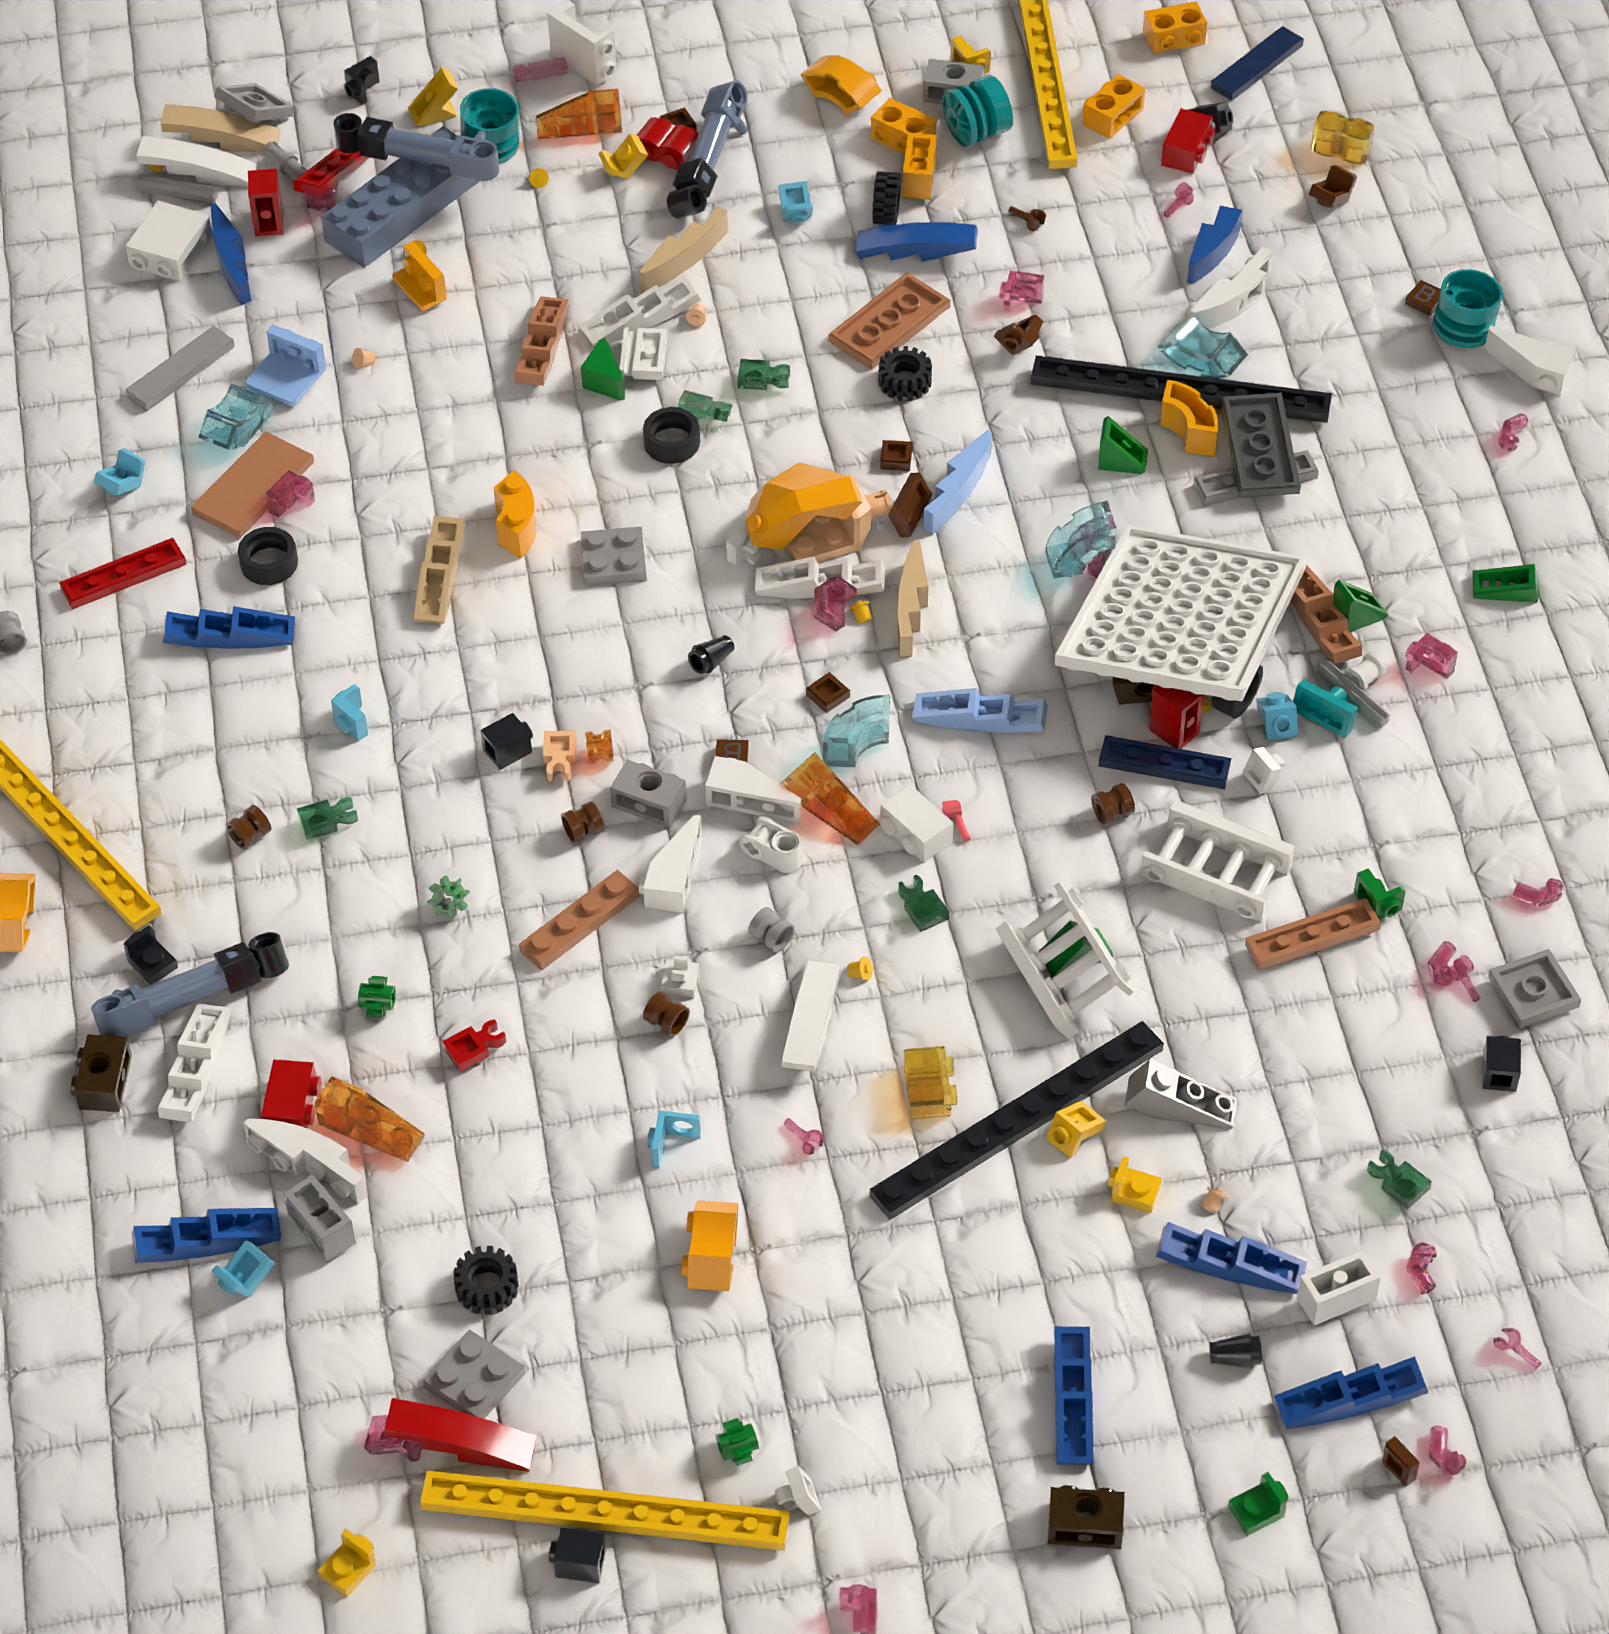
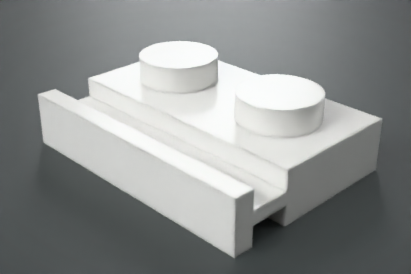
M624 328L619 367L623 377L627 375L633 376V379L663 380L668 338L667 329L638 328L637 331H629V328Z

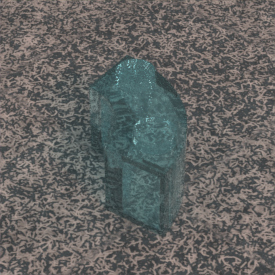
M1194 317L1175 325L1157 346L1166 357L1179 367L1186 370L1189 366L1203 372L1201 376L1210 378L1231 376L1248 355L1231 332L1219 333L1211 331L1202 326Z
M230 384L222 401L216 407L207 409L198 438L228 450L245 447L263 422L270 419L273 413L272 404L274 398L244 386Z
M1108 501L1092 504L1072 514L1073 519L1062 528L1057 526L1051 533L1046 544L1045 553L1053 579L1084 574L1086 566L1094 557L1105 551L1115 549L1117 528Z
M890 694L874 695L853 702L852 707L841 715L837 713L833 717L824 734L823 766L856 767L858 758L865 750L875 745L889 744Z

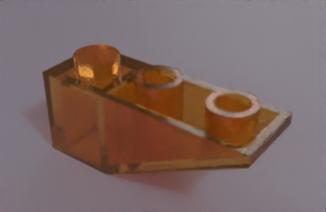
M618 88L588 91L536 115L538 139L621 133L622 121Z
M816 752L781 782L786 789L801 798V806L856 845L880 825Z
M333 1076L330 1077L314 1101L318 1125L406 1162H409L425 1137V1133L363 1089Z

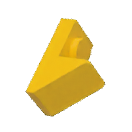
M441 67L409 105L408 109L417 126L423 127L457 116L449 99L453 97L459 88L449 70Z

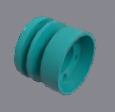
M987 75L971 81L969 86L961 85L955 89L945 91L942 97V108L947 126L954 139L963 147H969L974 145L975 142L984 141L986 136L994 137L1007 132L1013 126V112L1009 97L1003 85L993 75Z
M482 88L471 92L464 97L460 104L461 136L474 138L479 131H485L487 134L485 140L493 142L497 147L499 164L508 161L515 156L519 149V105L517 101L506 91L496 88Z
M1460 269L1448 274L1443 279L1432 321L1434 332L1444 342L1459 348H1476L1485 345L1490 325L1495 327L1503 298L1501 285L1487 273L1474 269Z

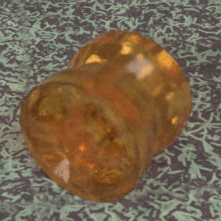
M611 729L604 730L601 734H594L592 731L585 732L588 764L595 763L598 759H604L607 762L614 761Z

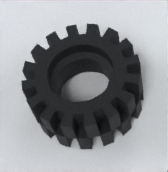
M877 171L872 204V221L874 224H897L901 191L900 173Z
M903 346L902 351L895 347L893 348V353L888 350L885 352V357L881 356L879 363V387H881V391L884 394L888 392L889 398L893 399L896 395L898 401H902L903 397H907V401H913L914 395L919 399L922 397V392L926 394L929 391V387L931 388L932 364L930 357H926V353L923 350L918 354V348L913 347L912 351L908 350V346ZM901 371H909L914 374L910 376H901L896 373Z
M481 1246L475 1247L476 1254L472 1255L468 1250L464 1253L465 1260L459 1258L456 1262L457 1268L454 1267L453 1279L457 1299L459 1302H463V1307L467 1310L472 1306L473 1313L479 1314L482 1308L485 1311V1315H491L490 1308L494 1307L497 1313L503 1311L502 1303L509 1307L512 1304V1297L516 1298L518 1294L519 1282L516 1264L513 1263V1258L510 1254L505 1256V1252L501 1248H498L497 1252L494 1253L493 1246H487V1252H482ZM485 1272L495 1273L500 1278L496 1285L489 1288H479L472 1283L477 1275Z

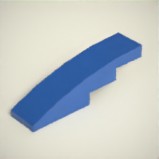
M214 203L210 205L211 222L220 267L230 289L239 303L244 305L252 300L243 239L219 206Z
M916 222L860 230L857 234L856 253L860 259L887 253L891 261L918 254L921 261L925 262L975 250L977 247L978 228L974 224Z
M233 606L231 614L200 609L198 616L167 611L162 643L223 649L291 645L294 639L295 617Z
M277 1208L208 1209L205 1217H171L169 1225L133 1226L131 1233L135 1263L209 1257L238 1251L245 1240L257 1247L280 1241L281 1239Z
M1167 1222L1163 1227L1156 1257L1190 1270L1227 1281L1297 1294L1300 1276L1305 1274L1307 1262L1245 1236H1242L1237 1242L1206 1228L1201 1234H1198L1171 1222Z
M1054 1326L1057 1465H1093V1391L1090 1327Z
M1414 1356L1382 1369L1377 1363L1345 1376L1342 1370L1274 1395L1285 1428L1293 1429L1358 1416L1429 1393Z

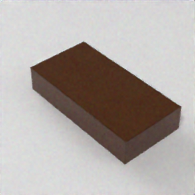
M920 472L909 474L888 514L900 538L911 537L924 512V508L928 505L933 495Z

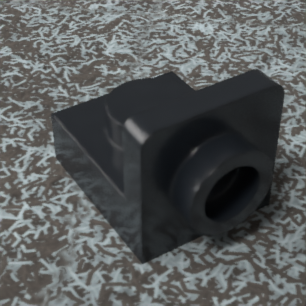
M372 56L344 70V89L350 98H355L362 105L367 103L366 90L380 82L378 64Z
M1228 102L1200 105L1186 109L1213 116L1212 122H1214L1216 134L1232 130L1233 113L1229 108Z
M150 925L141 931L133 933L123 943L128 963L150 985L155 984L178 968L177 960L157 941L155 931Z

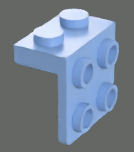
M272 325L266 332L270 353L247 378L246 385L250 390L294 406L326 370L323 344L298 335L289 329Z

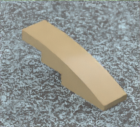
M165 104L160 123L162 132L190 133L191 141L219 142L221 151L262 152L264 146L270 141H276L279 144L281 134L279 128L262 122L253 123L244 119L243 116L194 106Z
M717 207L703 225L693 221L679 239L668 235L639 271L640 292L644 293L655 285L660 287L670 282L709 253L728 233L727 211Z
M433 516L431 536L427 540L425 560L421 563L413 616L414 622L445 624L465 529L464 518Z
M913 540L904 563L899 585L897 634L900 658L912 656V632L920 631V607H928L929 586L920 540Z

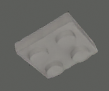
M256 83L219 86L214 96L225 103L224 106L226 108L240 112L244 115V119L253 123H259L261 120L268 119L278 121L280 118L292 117L294 111L293 105Z
M642 526L581 531L585 586L647 581Z
M1550 949L1489 970V980L1519 1028L1580 1007L1582 999Z
M469 1329L423 1379L424 1386L461 1412L485 1419L525 1375V1366Z

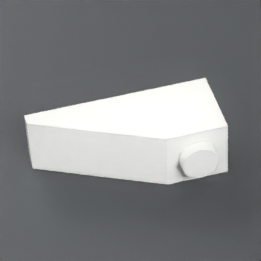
M1491 325L1488 329L1485 351L1531 387L1560 396L1571 375L1576 351Z
M714 757L705 784L706 806L796 823L801 822L800 797L745 761H739L735 758Z
M693 815L650 861L647 875H641L639 894H644L645 908L684 913L702 836L700 815Z

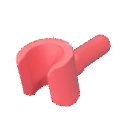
M958 800L943 801L942 813L950 820L954 819L963 842H968L971 838L963 823L961 803Z

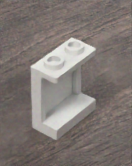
M565 0L547 13L550 53L552 57L596 86L611 78L617 72L615 35L612 29L608 28L600 35H597L576 21L575 4L569 0Z
M157 201L125 245L130 267L180 281L183 277L182 263L198 241L208 243L213 236L209 215Z

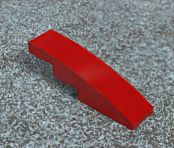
M396 1398L391 1399L384 1428L385 1437L421 1442V1449L457 1454L458 1462L526 1472L530 1471L536 1436L497 1422L434 1405Z

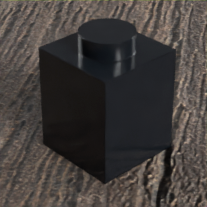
M514 713L480 730L483 751L499 770L532 753L531 739L533 738L531 728L525 721L521 722Z
M1502 1035L1496 1037L1486 1036L1482 1055V1089L1517 1092L1521 1075V1039Z
M561 1527L558 1541L552 1540L549 1550V1563H554L556 1578L600 1584L606 1554L604 1533Z

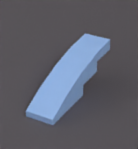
M989 430L947 462V477L936 485L935 500L924 508V529L933 535L954 516L971 495L982 477L992 453V432Z
M977 688L916 693L912 719L917 723L977 732H1040L1045 730L1048 706L1045 699L1014 701L1011 693L980 696Z

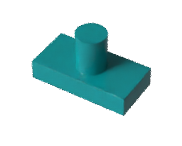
M1304 679L1297 684L1293 703L1297 707V713L1344 738L1351 733L1358 707L1346 702L1347 694L1341 687H1333L1327 692Z

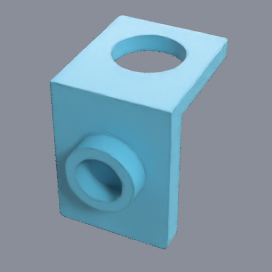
M659 1110L656 1128L650 1127L647 1147L651 1148L652 1167L660 1168L667 1134L692 1138L701 1137L699 1115ZM683 1121L691 1124L692 1127L687 1129L680 1128L674 1123Z

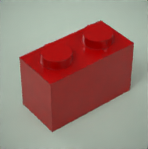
M1180 108L1162 146L1161 166L1194 174L1198 163L1203 164L1205 160L1207 145L1211 146L1215 138L1216 129L1212 128L1213 116Z
M277 168L248 170V198L255 237L283 235V205Z
M1155 685L1152 690L1150 731L1170 746L1182 749L1200 733L1203 694H1194L1190 691L1163 688Z
M273 1059L261 1119L286 1122L304 1128L314 1124L315 1105H313L314 1096L319 1097L321 1091V1077L316 1076L314 1062Z

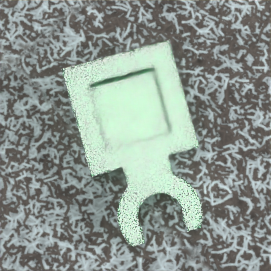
M741 359L737 379L738 388L767 390L768 384H773L780 389L789 388L790 365L780 364L770 367L769 360Z
M684 390L679 399L678 408L690 411L697 419L701 417L706 418L708 415L716 420L727 422L731 414L732 404L722 401L716 402L713 401V397Z
M351 797L342 798L333 806H330L327 799L296 808L306 840L337 832L338 823L349 825L358 821L356 810L345 812L346 810L353 809Z
M913 876L915 888L905 887L902 881L898 883L899 896L906 900L904 901V909L920 932L949 920V910L934 889L924 892L923 880L920 876Z
M1386 1150L1380 1151L1379 1160L1385 1164L1384 1166H1378L1371 1160L1368 1162L1367 1172L1369 1175L1376 1179H1384L1381 1189L1407 1210L1431 1188L1432 1181L1407 1161H1404L1400 1166L1396 1165L1392 1154Z

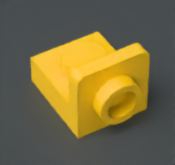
M962 35L951 38L950 60L952 62L984 66V74L990 71L991 51L988 48L974 51L972 45H968Z
M629 134L614 153L601 150L598 154L603 163V169L609 175L614 177L617 175L625 179H629L648 156L639 137L633 134Z
M1079 1101L1056 1112L1046 1139L1067 1157H1072L1076 1154L1082 1140L1102 1131L1106 1120L1084 1102Z
M1123 1156L1120 1166H1113L1109 1176L1108 1186L1113 1187L1111 1201L1152 1213L1162 1186V1178L1129 1168L1130 1158Z
M345 1529L340 1534L341 1546L318 1569V1574L322 1580L348 1597L374 1569L376 1561L373 1544L364 1535L358 1533L355 1536Z

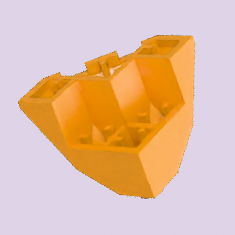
M798 462L766 482L751 498L745 523L753 546L783 550L816 515L846 520L863 503L855 477Z

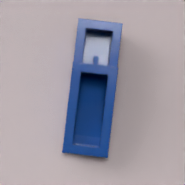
M1220 205L1214 225L1201 224L1189 260L1187 283L1194 284L1205 277L1228 255L1241 230L1242 209Z

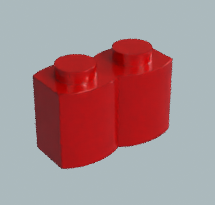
M651 117L636 136L639 137L648 154L645 160L661 162L668 168L678 170L681 163L688 162L699 133L687 126H675L665 119Z

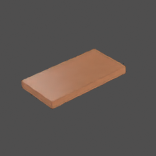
M906 272L828 334V342L872 370L879 365L881 356L885 357V352L889 350L893 353V348H900L949 309L951 300Z
M265 431L191 506L192 514L241 538L314 463V456Z

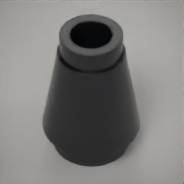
M723 635L722 637L694 645L688 654L689 664L699 674L711 673L734 651V643L729 636Z
M1251 1333L1217 1340L1216 1342H1209L1211 1364L1218 1363L1252 1369L1253 1365L1262 1364L1260 1336H1251Z

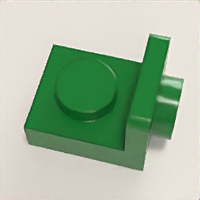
M1367 868L1357 872L1353 893L1358 900L1367 898L1380 919L1392 917L1402 909L1406 891L1402 886L1386 892L1382 881L1378 878L1376 879L1370 869Z
M1266 1472L1261 1475L1259 1485L1229 1499L1228 1508L1248 1536L1285 1517L1288 1494L1283 1484L1278 1480L1275 1481L1270 1473Z

